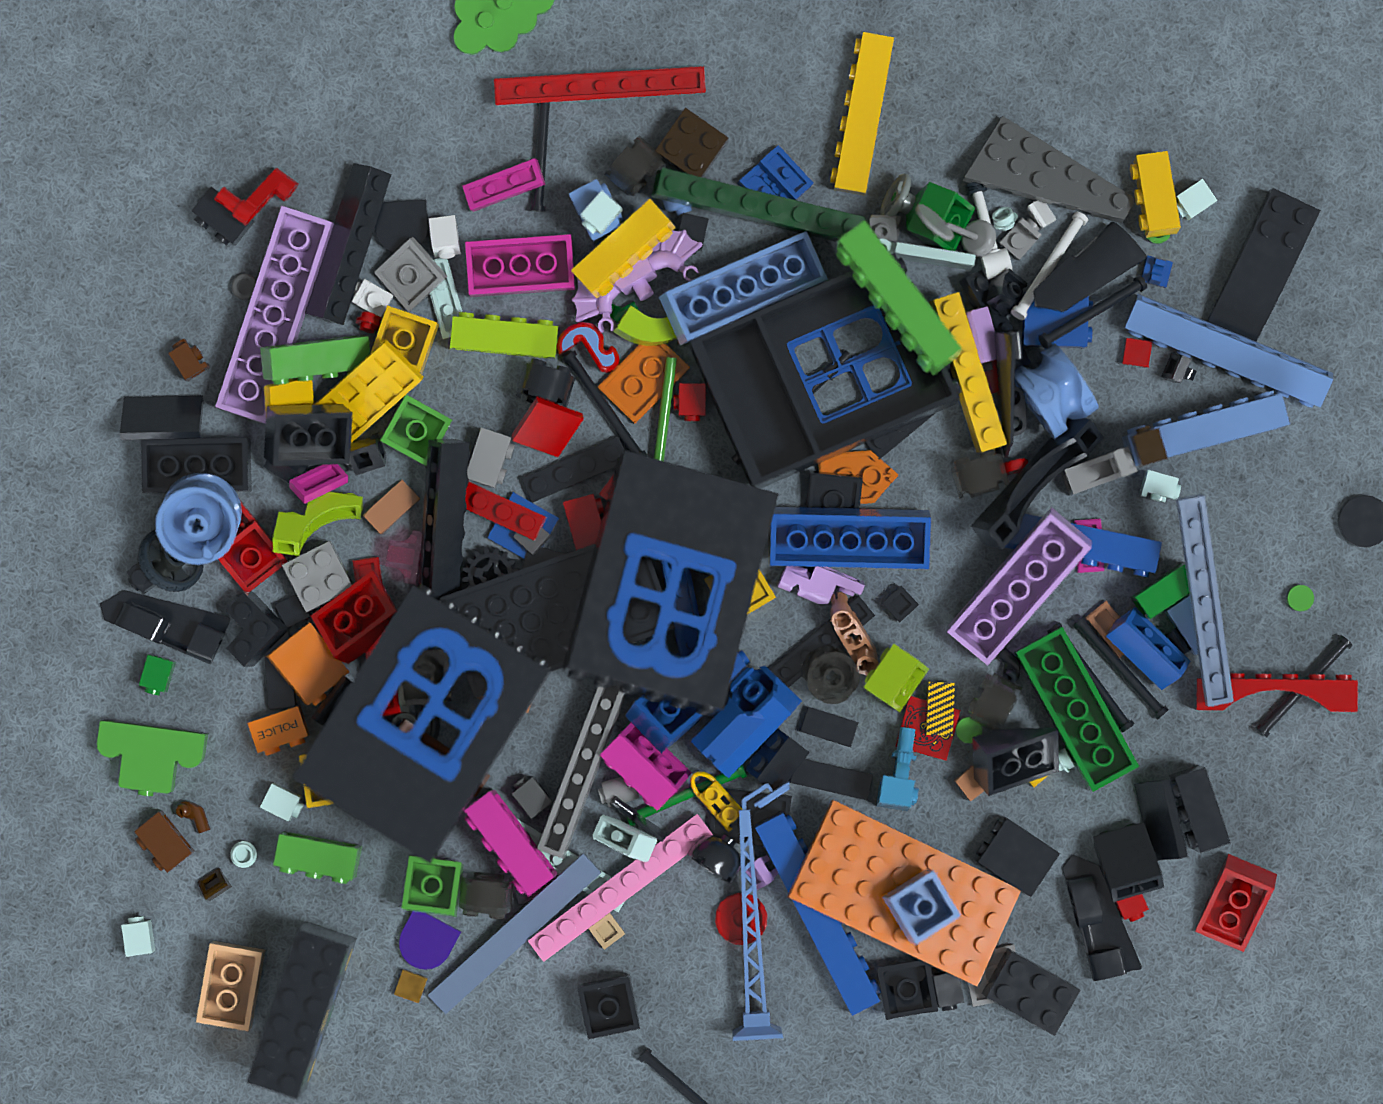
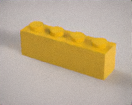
M649 199L571 271L596 298L605 296L613 289V284L620 277L625 278L632 272L633 266L639 260H645L653 252L652 248L659 242L663 243L669 239L673 233L672 230L676 227Z

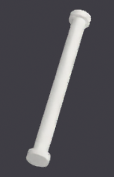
M1076 211L1073 214V221L1018 306H1014L1011 310L1012 315L1017 319L1024 320L1026 318V311L1034 301L1033 290L1052 273L1081 226L1086 225L1088 222L1087 216L1083 213Z

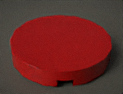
M742 892L728 895L721 901L715 916V923L720 935L735 945H743ZM748 894L746 897L754 904L753 895ZM757 898L761 936L767 926V912L764 904ZM746 903V915L748 917L753 909ZM754 917L747 925L756 932ZM747 931V944H750L756 938Z

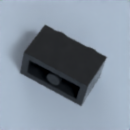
M210 187L192 209V212L197 215L194 220L205 229L211 226L216 230L215 237L226 246L229 242L236 246L255 221L252 219L245 226L234 218L231 211L214 200L219 192Z
M777 728L767 738L759 752L752 757L745 770L763 784L768 783L772 790H775L791 778L810 752Z

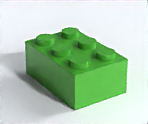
M284 831L279 834L273 866L280 867L279 871L295 874L298 870L305 871L306 877L321 879V877L326 875L331 876V881L347 884L349 880H353L357 876L362 846Z

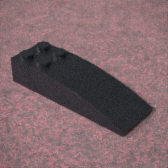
M1275 188L1270 189L1207 322L1257 342L1321 210Z

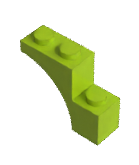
M328 492L307 503L305 516L295 512H278L273 535V552L300 556L301 549L306 540L320 527L342 519H361L363 497L352 493Z

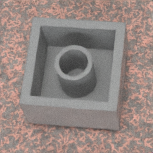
M331 541L282 565L306 612H311L330 602L353 585Z

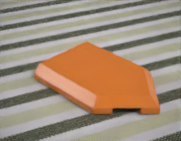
M871 450L844 452L819 463V472L863 476L860 504L875 503L899 475Z

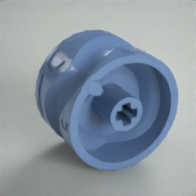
M1053 343L1051 347L1041 351L1042 363L1037 368L1026 369L1021 365L1015 369L1014 385L1021 388L1024 392L1026 404L1043 428L1055 439L1068 429L1066 425L1067 418H1086L1096 411L1099 406L1075 366L1066 354Z
M194 473L180 478L169 488L158 511L156 530L160 543L170 555L185 563L207 564L217 560L229 550L234 542L241 522V502L233 487L218 476L208 473Z

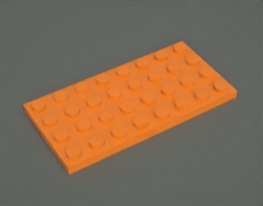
M831 800L787 897L974 986H978L1021 891L956 858L839 802ZM925 869L935 871L961 917L916 945L908 941L884 901L883 896Z

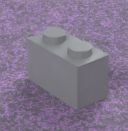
M481 428L468 466V479L496 488L497 484L502 485L507 472L506 469H503L505 459H511L515 445L511 444L512 438Z

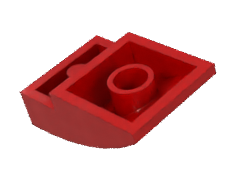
M240 500L242 516L234 542L229 550L218 560L244 592H251L279 570L288 560L282 553L273 552V540Z

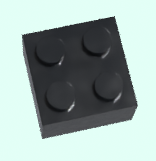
M630 974L583 983L577 986L588 1040L640 1029Z

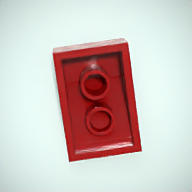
M372 570L312 614L311 618L333 657L349 665L371 648L387 628L397 609L378 575Z
M1228 854L1217 876L1195 932L1244 952L1275 889L1277 874Z

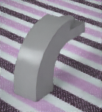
M1125 447L1067 468L1061 472L1070 496L1137 472L1129 447Z

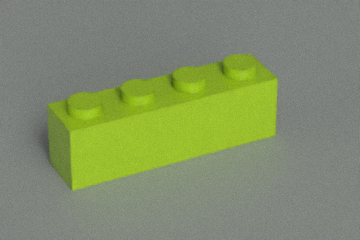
M458 312V317L453 316L451 350L555 359L558 326H553V321L537 320V324L526 323V318L511 317V322L500 321L501 316L485 315L484 319L474 318V313Z

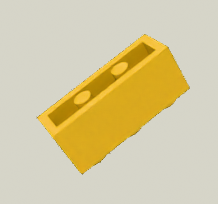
M1168 151L1136 155L1133 164H1130L1132 180L1137 182L1138 189H1135L1134 195L1136 205L1141 206L1142 215H1139L1140 230H1145L1146 238L1177 234L1181 226Z

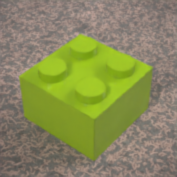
M893 644L891 648L887 647L880 657L881 663L877 669H872L867 675L864 688L900 713L929 668Z

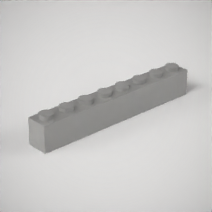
M612 685L608 688L598 686L539 842L537 849L565 859L602 760L600 754L607 747L626 696L625 693L619 692V687Z

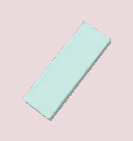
M438 258L434 259V261L448 277L430 293L442 338L447 339L451 337L453 316L458 317V312L463 311L448 259Z

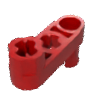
M276 168L247 200L244 199L242 201L227 190L226 187L219 191L214 200L233 213L232 216L246 226L274 195L284 202L287 201L298 187V183Z

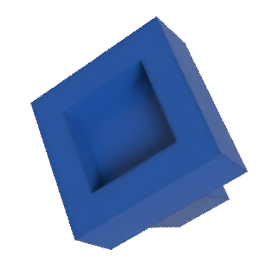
M1147 255L1142 277L1147 284L1166 288L1173 262Z

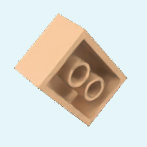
M217 941L209 944L196 1019L197 1023L249 1031L252 1028L265 955L264 949Z

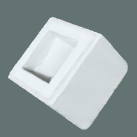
M1035 201L1027 207L1028 213L1041 230L1056 220L1047 203Z

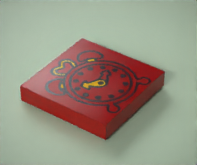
M911 696L907 702L901 727L915 729L913 752L947 761L953 736L926 735L927 700ZM955 708L953 719V736L961 711Z

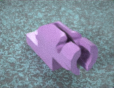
M785 566L777 585L779 588L790 592L792 587L798 584V596L817 604H828L836 585L840 586L839 590L841 592L854 596L855 593L861 595L865 583L830 567H813L812 571L808 572V568Z

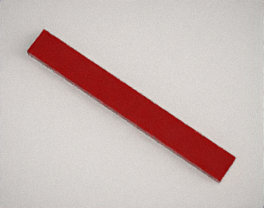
M704 66L494 78L495 105L706 93Z

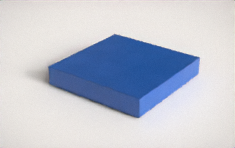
M513 492L509 499L510 501L547 517L542 528L551 534L559 518ZM495 523L487 538L525 559L527 549L513 537L517 532Z

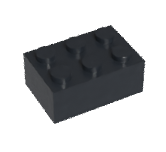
M343 404L267 406L264 458L273 466L349 464L353 412Z
M1198 765L1169 775L1174 798L1177 799L1179 804L1177 811L1180 822H1183L1187 828V832H1184L1187 846L1199 853H1203L1230 844L1231 842L1206 767Z
M1008 948L982 994L989 1000L1055 1036L1081 990Z

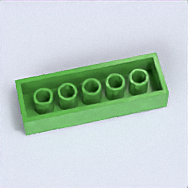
M865 221L839 239L837 245L838 253H836L838 259L845 267L849 265L852 268L854 280L861 288L865 286L871 294L868 297L877 309L881 307L887 315L885 320L893 330L898 328L903 336L901 341L909 351L914 349L919 356L917 361L926 373L930 370L933 375L960 355L962 347Z

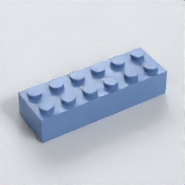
M807 231L669 290L659 296V299L679 344L682 345L710 331L825 282L828 278Z
M1274 391L1254 396L1255 401L1249 402L1247 397L1230 402V408L1223 409L1221 404L1204 409V415L1198 416L1197 411L1178 416L1179 421L1172 423L1171 418L1152 423V430L1159 428L1167 456L1172 457L1290 425L1282 394L1274 395ZM1145 425L1127 430L1128 435L1122 437L1124 447H1129L1135 466L1139 464L1130 437L1137 435L1135 429L1145 427Z

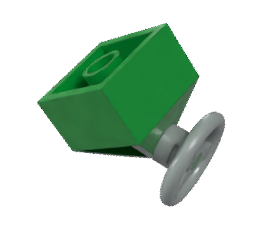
M906 173L898 176L883 199L880 215L896 216L898 212L906 215L907 230L926 245L936 249L955 251L962 235L953 232L954 237L951 240L940 237L920 218L916 207L922 204L934 211L945 223H951L964 229L968 225L975 207L955 191L932 182L926 184L914 196L909 193L911 177Z

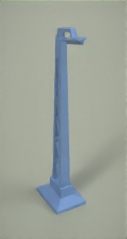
M789 781L775 790H772L770 785L765 783L742 798V810H739L745 1012H743L744 1025L732 1030L733 1041L783 1038L781 1027L770 1023V1012L766 1008L750 809H746V801L768 788L770 793L754 803L755 807L762 808L790 789ZM748 845H749V853L745 850V848H746ZM745 856L749 859V862L746 865ZM749 867H751V877L745 872ZM745 878L752 884L747 890ZM752 891L754 904L746 897ZM746 903L753 909L748 917L746 915ZM754 917L756 932L747 925ZM747 931L756 938L749 947L747 946ZM756 945L759 964L748 955ZM748 961L758 970L750 980L748 977ZM759 978L761 996L749 988ZM749 994L762 1003L763 1011H750Z

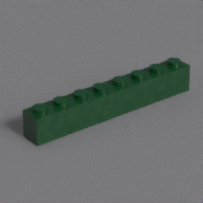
M661 168L656 172L651 195L653 198L798 233L807 231L808 235L838 242L840 238L866 219L863 216Z

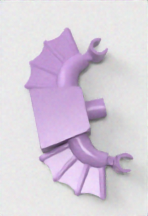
M686 230L672 231L673 233L669 239L663 243L659 242L652 248L653 252L648 258L642 261L639 260L633 266V270L625 278L620 277L613 284V289L607 295L598 298L577 278L578 291L575 297L572 298V302L575 303L577 309L575 321L580 322L601 314L603 319L598 323L600 332H604L603 323L605 321L610 322L611 331H614L616 323L610 318V314L612 313V302L621 291L625 295L635 291L640 301L650 298L654 292L648 282L657 277L656 270L662 268H671L676 272L680 271L687 282L692 281L687 278L686 271L691 269L699 274L698 269L694 266H685L684 261L701 248L702 243L689 238Z

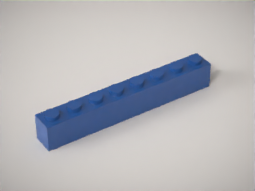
M783 811L754 826L789 893L800 870L801 863L806 857L805 854L808 852V848L802 838L796 839L793 830L797 829L791 815L785 817ZM793 900L851 1015L853 1016L880 1002L877 995L881 993V990L875 978L869 980L865 972L869 970V967L863 955L857 957L853 948L858 945L851 932L845 934L841 926L842 922Z

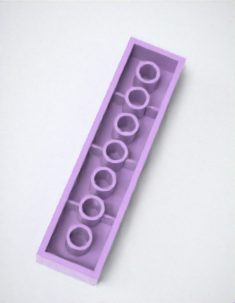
M281 206L215 406L216 408L266 424L264 385L272 384L273 380L263 379L260 347L296 343L334 225L332 222Z

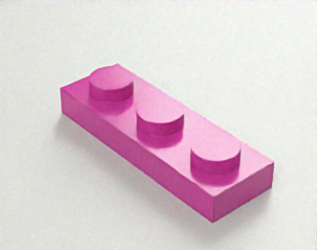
M534 158L462 187L469 208L474 212L546 184L538 160Z

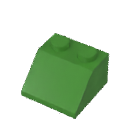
M405 395L380 441L427 466L428 439H442L452 419Z

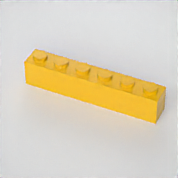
M863 32L861 39L856 38L853 54H858L857 65L851 64L849 80H854L852 90L846 91L844 105L849 106L848 115H842L839 130L844 132L843 142L837 141L835 157L839 158L838 168H832L830 183L835 184L834 190L863 196L866 194L894 37Z
M959 292L929 301L930 307L962 347L960 355L949 364L952 377L956 378L961 389L959 399L976 453L1006 445L1007 443Z

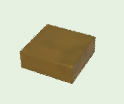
M403 969L394 995L419 1003L428 978Z

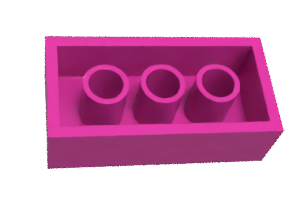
M571 234L465 242L470 297L576 290L575 276L571 271L574 268Z
M495 789L488 792L465 810L467 814L465 820L473 830L479 829L484 836L481 838L482 843L489 851L494 850L500 857L497 860L498 864L505 873L508 871L512 873L515 877L513 884L521 894L526 892L530 896L558 874L542 851L537 849L536 843Z

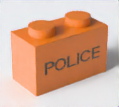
M300 706L248 723L257 753L264 751L265 756L281 751L279 746L289 743L290 747L306 743L304 737L310 736Z

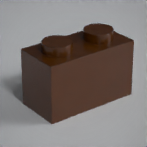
M159 811L134 831L137 835L135 838L136 842L144 851L148 849L154 856L152 861L160 871L170 872L195 852L163 811Z

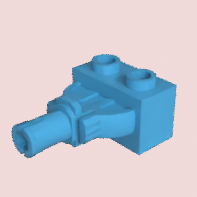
M900 727L897 750H894L891 758H896L893 777L883 776L880 779L876 801L877 807L908 811L911 805L914 806L917 802L919 788L914 787V780H908L910 761H916L917 757L913 753L915 729Z

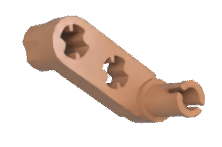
M837 592V599L835 594L831 596L832 608L830 614L834 630L854 661L856 671L867 676L872 669L876 670L879 665L876 648L855 612H852L851 607L848 605L847 595L843 592ZM853 633L854 635H858V638L854 639L852 636L849 637V634Z

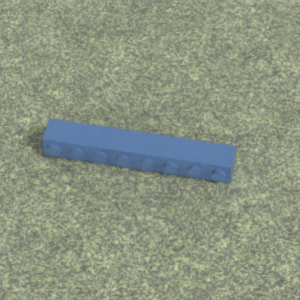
M1138 293L1125 321V328L1129 329L1128 333L1135 337L1142 338L1146 336L1153 339L1152 342L1160 347L1167 348V346L1177 349V353L1188 358L1192 356L1202 359L1201 362L1209 367L1215 368L1216 365L1222 367L1231 376L1240 378L1242 375L1249 378L1250 382L1258 387L1264 388L1266 385L1275 389L1274 392L1278 395L1282 394L1286 398L1290 395L1296 397L1301 404L1313 408L1315 405L1321 408L1333 382V373Z

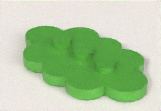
M456 0L455 12L462 22L454 32L455 45L461 52L469 55L478 54L487 46L495 52H508L516 45L518 35L528 34L534 30L537 24V15L548 12L552 8L554 0Z

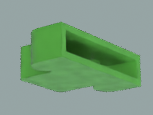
M101 720L97 748L100 754L107 758L117 757L122 754L118 782L121 788L138 790V795L153 796L154 792L167 794L174 791L178 763L185 768H194L204 761L208 734Z

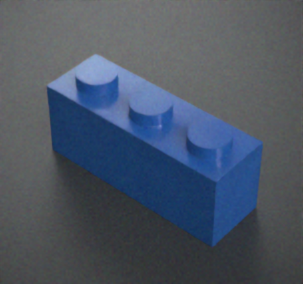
M1136 607L1118 618L1106 635L1161 690L1182 677L1191 662Z

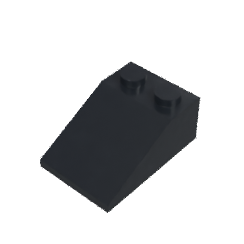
M1056 727L995 729L972 737L974 780L988 796L1059 772L1058 729Z

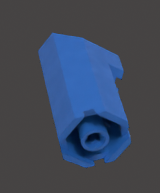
M759 666L761 669L758 670L746 668L731 683L732 699L729 697L728 703L724 706L723 710L719 711L691 740L697 749L728 778L802 702L766 666Z

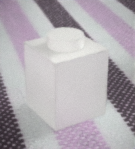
M455 215L430 218L429 226L434 256L449 259L457 254H461Z

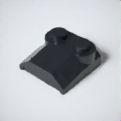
M915 960L877 967L886 1020L938 1011L930 964L922 960Z

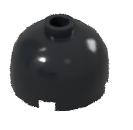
M724 834L721 838L714 835L700 838L687 853L688 856L692 857V860L714 875L719 874L722 877L721 880L728 884L732 883L741 865L740 854L734 848L736 842Z

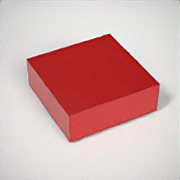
M1126 338L1122 364L1149 368L1153 342Z

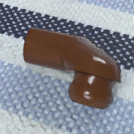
M183 801L177 805L176 814L180 818L185 817L193 820L198 834L211 830L202 806L190 801Z

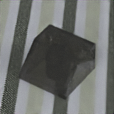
M425 648L413 663L412 670L429 682L438 685L449 670L450 657L443 648ZM407 680L402 681L398 687L399 706L428 704L430 701V695ZM452 686L442 702L453 701Z

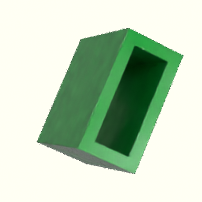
M1181 562L1130 596L1137 609L1147 619L1153 618L1189 593L1185 562Z

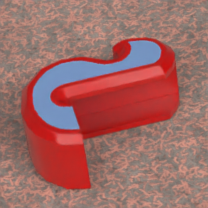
M580 322L569 326L559 336L557 343L559 355L582 342L601 372H613L619 365L620 358L616 348L611 346L609 350H604V337L598 327L592 323Z

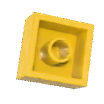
M387 305L371 353L387 339L423 374L439 324Z

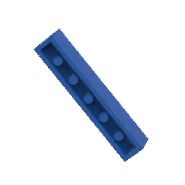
M1025 514L1019 532L1004 548L1014 550L1042 517ZM1071 523L1092 541V547L1082 558L1081 564L1097 567V563L1100 562L1108 564L1107 569L1123 572V568L1133 569V575L1149 578L1150 573H1156L1162 542Z

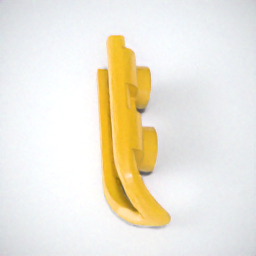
M703 771L693 773L690 778L693 792L723 827L730 832L732 828L729 825L739 817V810H742V808L712 775ZM698 776L706 777L712 782L702 793L699 792L695 784V779ZM724 795L730 804L726 805L720 798ZM715 803L721 809V812L718 813L712 805Z

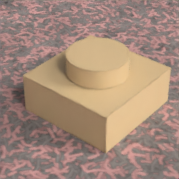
M608 913L588 928L604 950L625 935V932L611 913Z

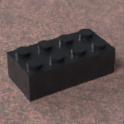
M250 438L141 440L142 493H167L177 480L194 473H208L218 476L229 483L235 492L252 491Z

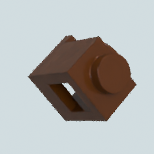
M185 338L172 346L173 351L168 353L186 381L192 380L211 368L207 362L201 363L200 360L204 357L196 345L191 347Z

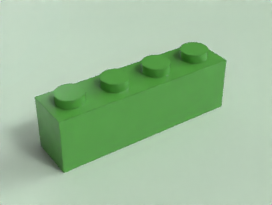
M363 335L260 347L263 379L273 380L274 385L289 383V378H297L298 381L314 380L313 375L322 374V378L338 377V372L346 371L348 374L370 354L369 337Z

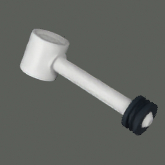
M973 181L964 185L965 188H968L966 191H969L967 196L973 195L979 220H984L991 224L983 192L987 191V187ZM996 241L989 253L980 256L987 280L996 277L1007 269L1012 270L1007 248L998 249Z

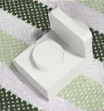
M364 279L362 283L357 282L352 302L382 318L387 305L389 306L394 295Z

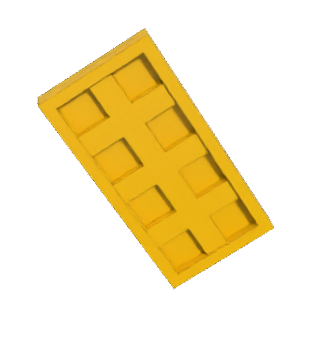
M386 339L314 405L343 404L353 412L352 443L420 383L424 376Z

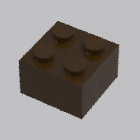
M685 107L655 150V154L680 172L703 178L728 143L729 137Z

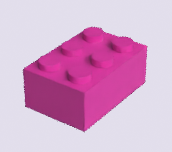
M632 723L600 754L605 764L609 768L616 770L623 777L624 782L629 787L634 788L647 805L654 807L656 810L692 774L668 749L661 754Z

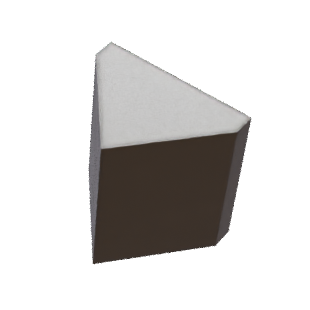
M220 868L215 869L197 882L204 898L208 901L213 900L232 887Z

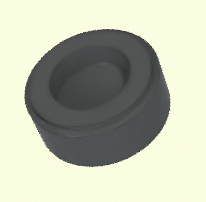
M250 274L236 276L232 282L233 294L241 300H251L257 280Z

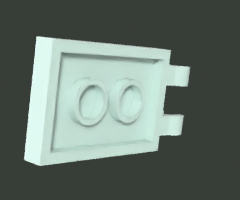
M879 239L890 254L895 252L897 258L902 257L903 260L968 271L974 266L976 255L900 242L894 243L886 239Z

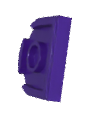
M412 911L400 935V952L407 963L415 968L424 970L436 968L448 958L462 931L428 913Z

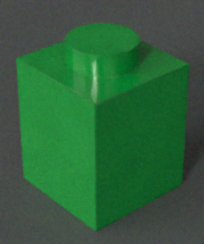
M151 654L147 655L139 683L140 686L145 687L144 692L160 696V692H168L176 661Z

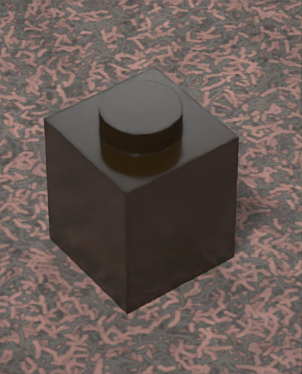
M1151 425L1135 429L1137 435L1130 438L1139 467L1168 459L1159 428L1152 430Z

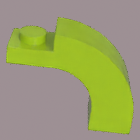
M632 306L625 311L613 331L627 341L645 346L662 345L677 339L668 317L651 318Z

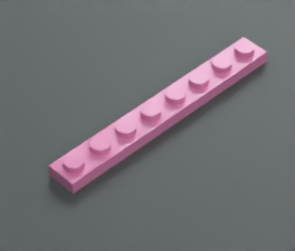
M696 814L665 837L663 842L657 843L649 861L634 860L531 937L528 942L542 961H546L685 857L700 838L713 835L700 816Z

